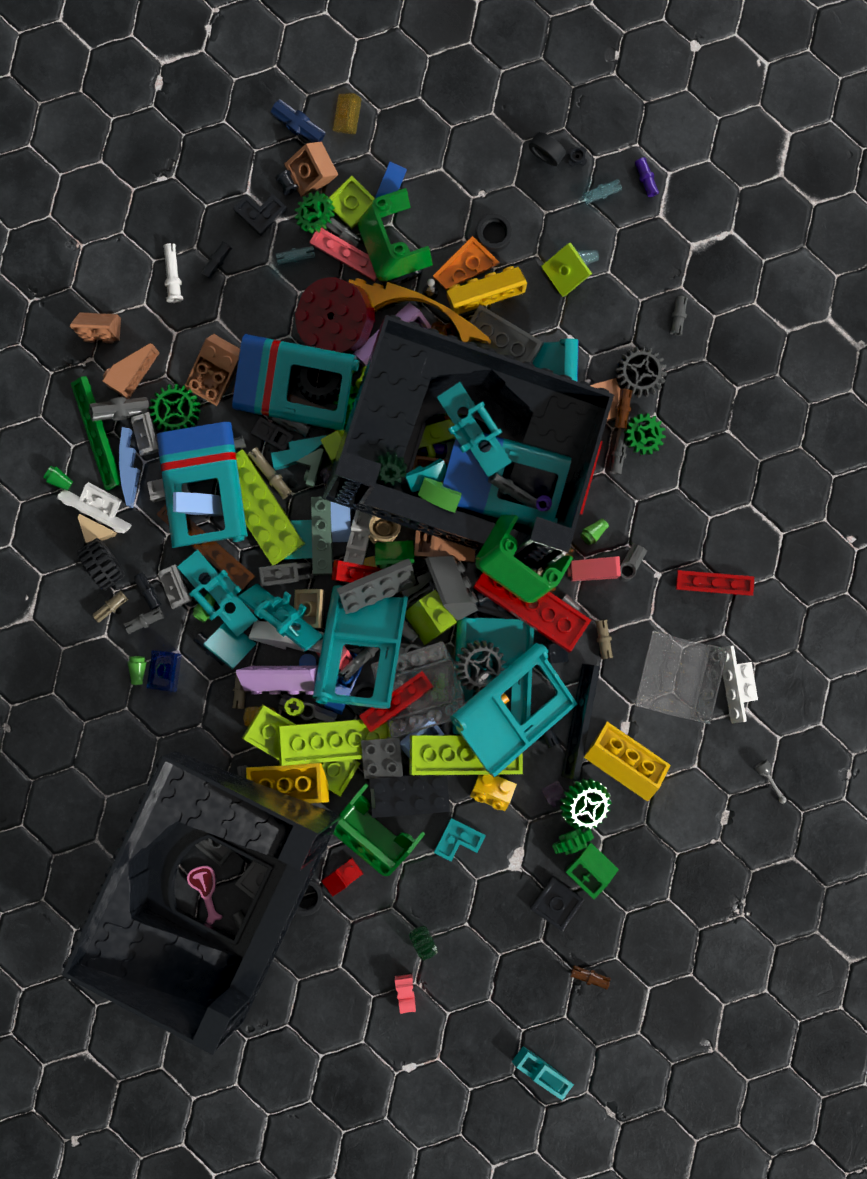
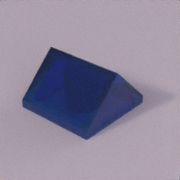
M152 650L147 688L177 692L182 654Z

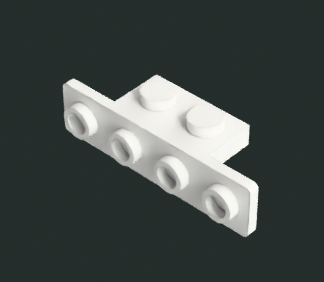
M89 482L85 484L80 497L66 490H63L57 496V499L61 500L63 504L78 509L80 513L95 518L97 522L112 527L115 532L125 533L131 527L130 523L115 516L122 500Z
M734 646L720 647L719 658L731 723L746 722L744 702L758 700L752 662L737 664Z

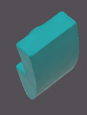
M439 458L424 468L422 466L415 468L405 474L404 477L410 491L413 493L420 490L424 477L439 482L443 481L447 467L444 460Z

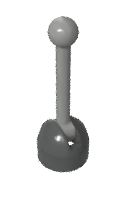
M764 760L754 767L759 775L768 778L779 797V802L784 804L786 797L782 796L770 776L772 768L769 761Z

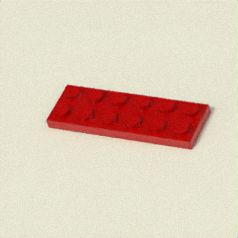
M482 573L473 587L569 653L591 622V619L551 592L546 593L534 603H526L485 573Z

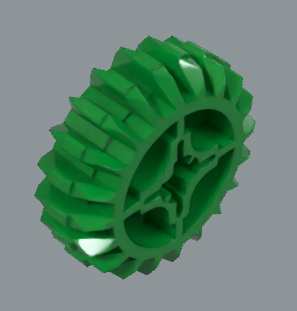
M169 384L167 385V391L163 387L160 388L161 395L155 392L154 395L157 397V400H150L155 406H149V410L155 411L150 413V416L155 418L152 423L154 425L158 424V430L164 428V432H167L170 429L171 431L185 429L189 425L192 427L196 426L192 421H199V417L195 416V414H200L201 410L195 409L200 406V403L194 402L198 397L196 395L191 396L193 393L191 389L186 391V386L183 385L179 390L178 384H175L174 389H172ZM171 396H182L181 399L178 398L174 402L167 399ZM187 400L190 405L188 416L183 413L184 403ZM162 403L167 407L163 420L160 414ZM169 405H171L172 407L175 406V408L176 406H178L177 409L179 410L181 415L175 412L173 413ZM175 418L183 420L179 424H168L169 421Z
M582 779L581 783L575 781V786H569V792H564L566 797L561 799V802L564 803L560 806L563 811L561 813L562 817L574 829L580 828L583 831L584 829H591V826L597 829V823L603 824V817L608 818L606 812L611 811L608 805L612 804L609 799L610 794L607 792L606 787L598 781L588 779V781ZM590 792H594V793H595V794H593V795H591V794H590V795H586V793H590ZM578 815H586L584 817H576Z

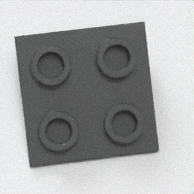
M391 736L387 737V739L361 740L364 779L403 776L400 738Z

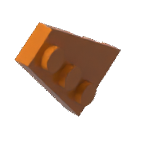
M472 236L433 275V278L447 291L449 287L461 284L498 265L500 262Z

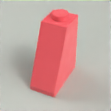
M619 556L574 560L567 569V577H571V581L617 579L621 576Z

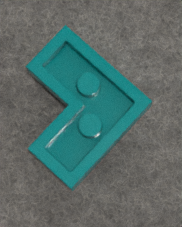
M451 818L434 853L449 861H452L459 845L478 853L486 835Z

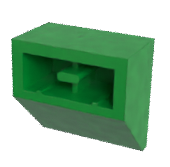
M414 541L375 543V565L380 566V569H385L408 558L411 564H415Z
M590 842L564 871L595 899L608 886L619 869Z

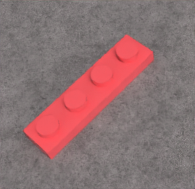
M321 228L320 233L317 231L314 233L309 242L310 245L372 281H376L377 277L368 254Z

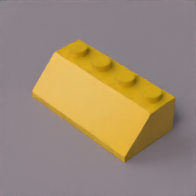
M510 266L503 269L501 273L496 274V272L485 275L483 279L478 280V278L467 281L465 285H453L449 287L446 295L451 310L459 315L477 309L479 305L486 306L525 293L527 282L519 267L514 268Z
M609 722L605 723L584 756L589 762L647 802L658 791L671 766Z
M321 763L246 768V779L308 803L329 802L328 780Z

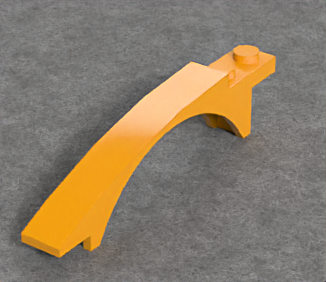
M356 278L355 281L349 279L350 283L360 286L369 295L368 298L371 306L374 308V312L389 304L401 301L426 303L439 309L453 321L462 342L466 343L474 340L489 345L491 343L490 338L450 308L418 292L387 282L386 289H384L383 285L373 283L372 286L359 278Z

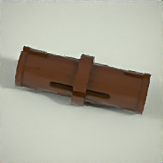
M620 389L614 427L627 429L628 415L631 412L632 390Z
M576 965L573 966L570 977L582 980L587 985L593 984L606 990L609 988V981H611L610 977L595 973V970L591 969L589 971Z

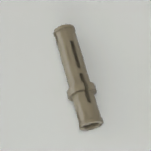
M257 447L252 449V453L249 452L248 456L269 480V485L277 490L282 499L288 497L287 494L290 495L292 491L282 480L281 474H277Z

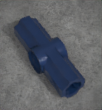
M281 99L276 101L270 111L273 116L286 124V127L295 135H301L310 143L322 142L326 133L313 124L303 112L294 110Z

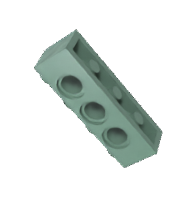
M311 497L313 575H332L331 502L321 499L322 497Z

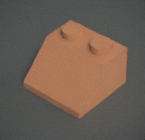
M322 142L305 144L285 163L287 170H290L292 173L291 177L294 183L299 187L297 190L301 197L328 185L338 176Z

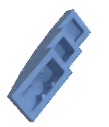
M122 427L119 446L121 486L126 505L133 508L140 470L133 468L137 452L134 448H130L133 431L130 428Z

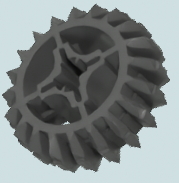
M645 346L641 347L640 352L638 347H634V353L628 349L627 355H621L623 361L618 360L617 365L620 367L615 369V372L621 373L616 376L617 380L622 379L618 385L620 387L626 385L624 389L632 390V396L637 392V398L641 397L642 392L645 397L649 396V391L654 395L656 393L655 388L657 390L662 388L659 383L664 384L666 381L662 377L667 375V372L661 371L667 367L666 364L660 365L664 360L663 357L657 359L656 357L659 353L651 354L652 348L645 352ZM644 358L641 364H629L633 359ZM649 361L654 365L656 375L648 368ZM645 365L644 368H643V370H644L643 375L640 376V378H639V380H638V377H639V374H638V373H639V372H637V371H639L640 368H642V366ZM626 369L633 374V383L628 379ZM644 379L654 380L650 385L639 386V383Z
M475 640L473 645L467 643V649L461 648L462 655H456L460 660L454 662L455 665L459 666V668L454 669V672L460 673L456 678L457 680H462L460 684L466 686L467 690L471 691L473 689L474 692L478 693L505 669L501 665H504L506 662L500 660L504 655L503 653H498L499 648L493 647V643L489 642L487 644L485 640L481 642ZM483 651L476 659H471L473 654ZM489 656H490L491 659H492V664H493L492 668L489 666V661H490ZM474 663H477V664L480 663V665H481L483 668H485L486 670L480 669V668H479L477 665H475ZM467 665L471 667V676L468 674ZM484 674H489L486 679L477 682Z

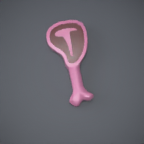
M208 865L192 869L188 873L187 882L192 888L199 891L208 911L206 922L212 925L215 920H221L222 915L215 911L212 901V894L216 887L215 872Z

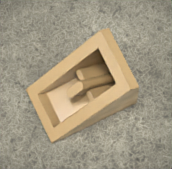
M81 514L78 516L87 544L96 538L105 540L115 537L117 534L113 530Z

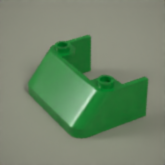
M406 188L376 198L358 221V228L375 275L380 281H389L433 265L429 246L410 252L408 246L403 242L390 244L381 220L382 217L411 208Z
M501 515L476 557V566L480 571L523 602L534 603L560 583L573 557H561L548 566L541 576L514 557L518 544L516 539L509 533L519 517L517 515Z
M365 783L340 813L341 818L333 834L381 875L390 876L413 851L425 833L422 831L415 840L407 833H400L396 837L379 821L372 818L367 812L370 809L369 801L361 795L368 787Z

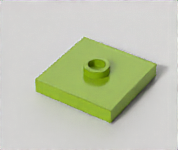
M353 176L347 179L329 197L333 201L332 205L335 207L332 211L351 230L358 224L361 216L375 200Z
M571 243L564 246L541 266L562 297L566 296L592 275Z

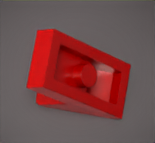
M351 858L321 882L333 897L364 873L354 859Z

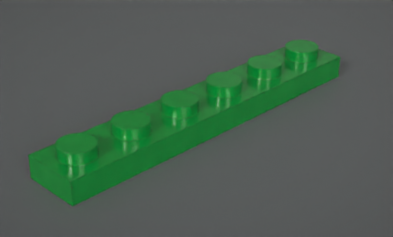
M83 376L72 382L71 387L105 491L112 490L121 485L120 474L118 473L102 420L92 421L90 418L89 404L96 402L88 378Z

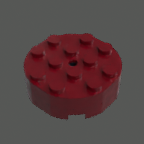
M336 277L323 278L312 283L302 293L295 312L296 327L303 342L310 347L346 354L356 349L359 350L368 341L375 322V312L368 298L369 295L360 286Z

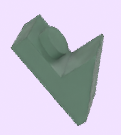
M320 448L296 461L297 464L310 467V470H306L304 475V481H306V486L315 487L325 453L324 449Z

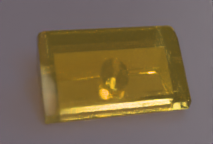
M355 93L339 94L333 131L356 134L361 97Z

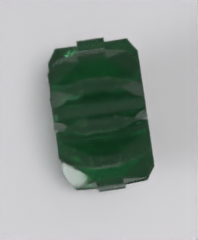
M387 451L386 457L380 455L379 460H375V462L382 464L377 480H383L384 485L391 482L393 486L395 484L394 481L401 483V477L406 476L407 464L403 463L404 458L398 457L396 452L390 456V453Z
M426 926L417 927L410 932L409 938L422 960L430 959L438 953L436 943Z

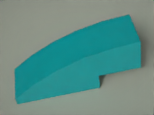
M326 435L289 442L290 450L271 453L273 468L279 470L297 464V460L322 448L321 439L326 437Z
M524 1046L512 1060L517 1069L561 1100L565 1098L574 1085Z

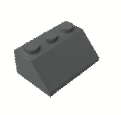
M453 556L425 558L443 606L457 620L478 611L476 606L478 600L474 592L470 591L469 587L472 585L468 577L464 576L465 567L462 562L457 561Z

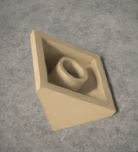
M323 589L295 590L294 608L298 611L299 605L302 603L306 606L302 619L315 629H323L325 591Z

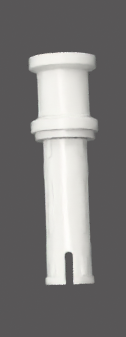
M171 243L163 245L167 279L164 283L168 294L166 301L177 303L183 301L180 290L182 281L178 278L176 245L172 244L171 246Z

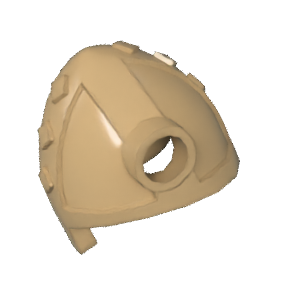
M372 516L369 522L371 534L368 535V538L372 543L377 541H393L399 534L401 525Z

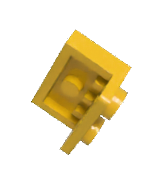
M490 774L478 775L470 797L474 798L477 802L489 804L496 810L506 811L517 784L499 776L493 777Z

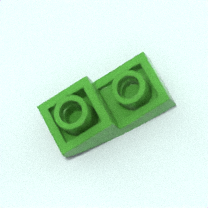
M424 477L418 492V496L426 501L454 513L462 494L461 492L443 487L442 482Z

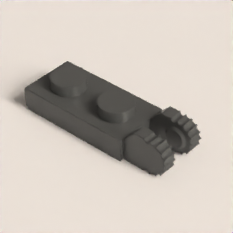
M312 562L259 567L261 587L314 579V575L311 573L298 575V569L313 567Z

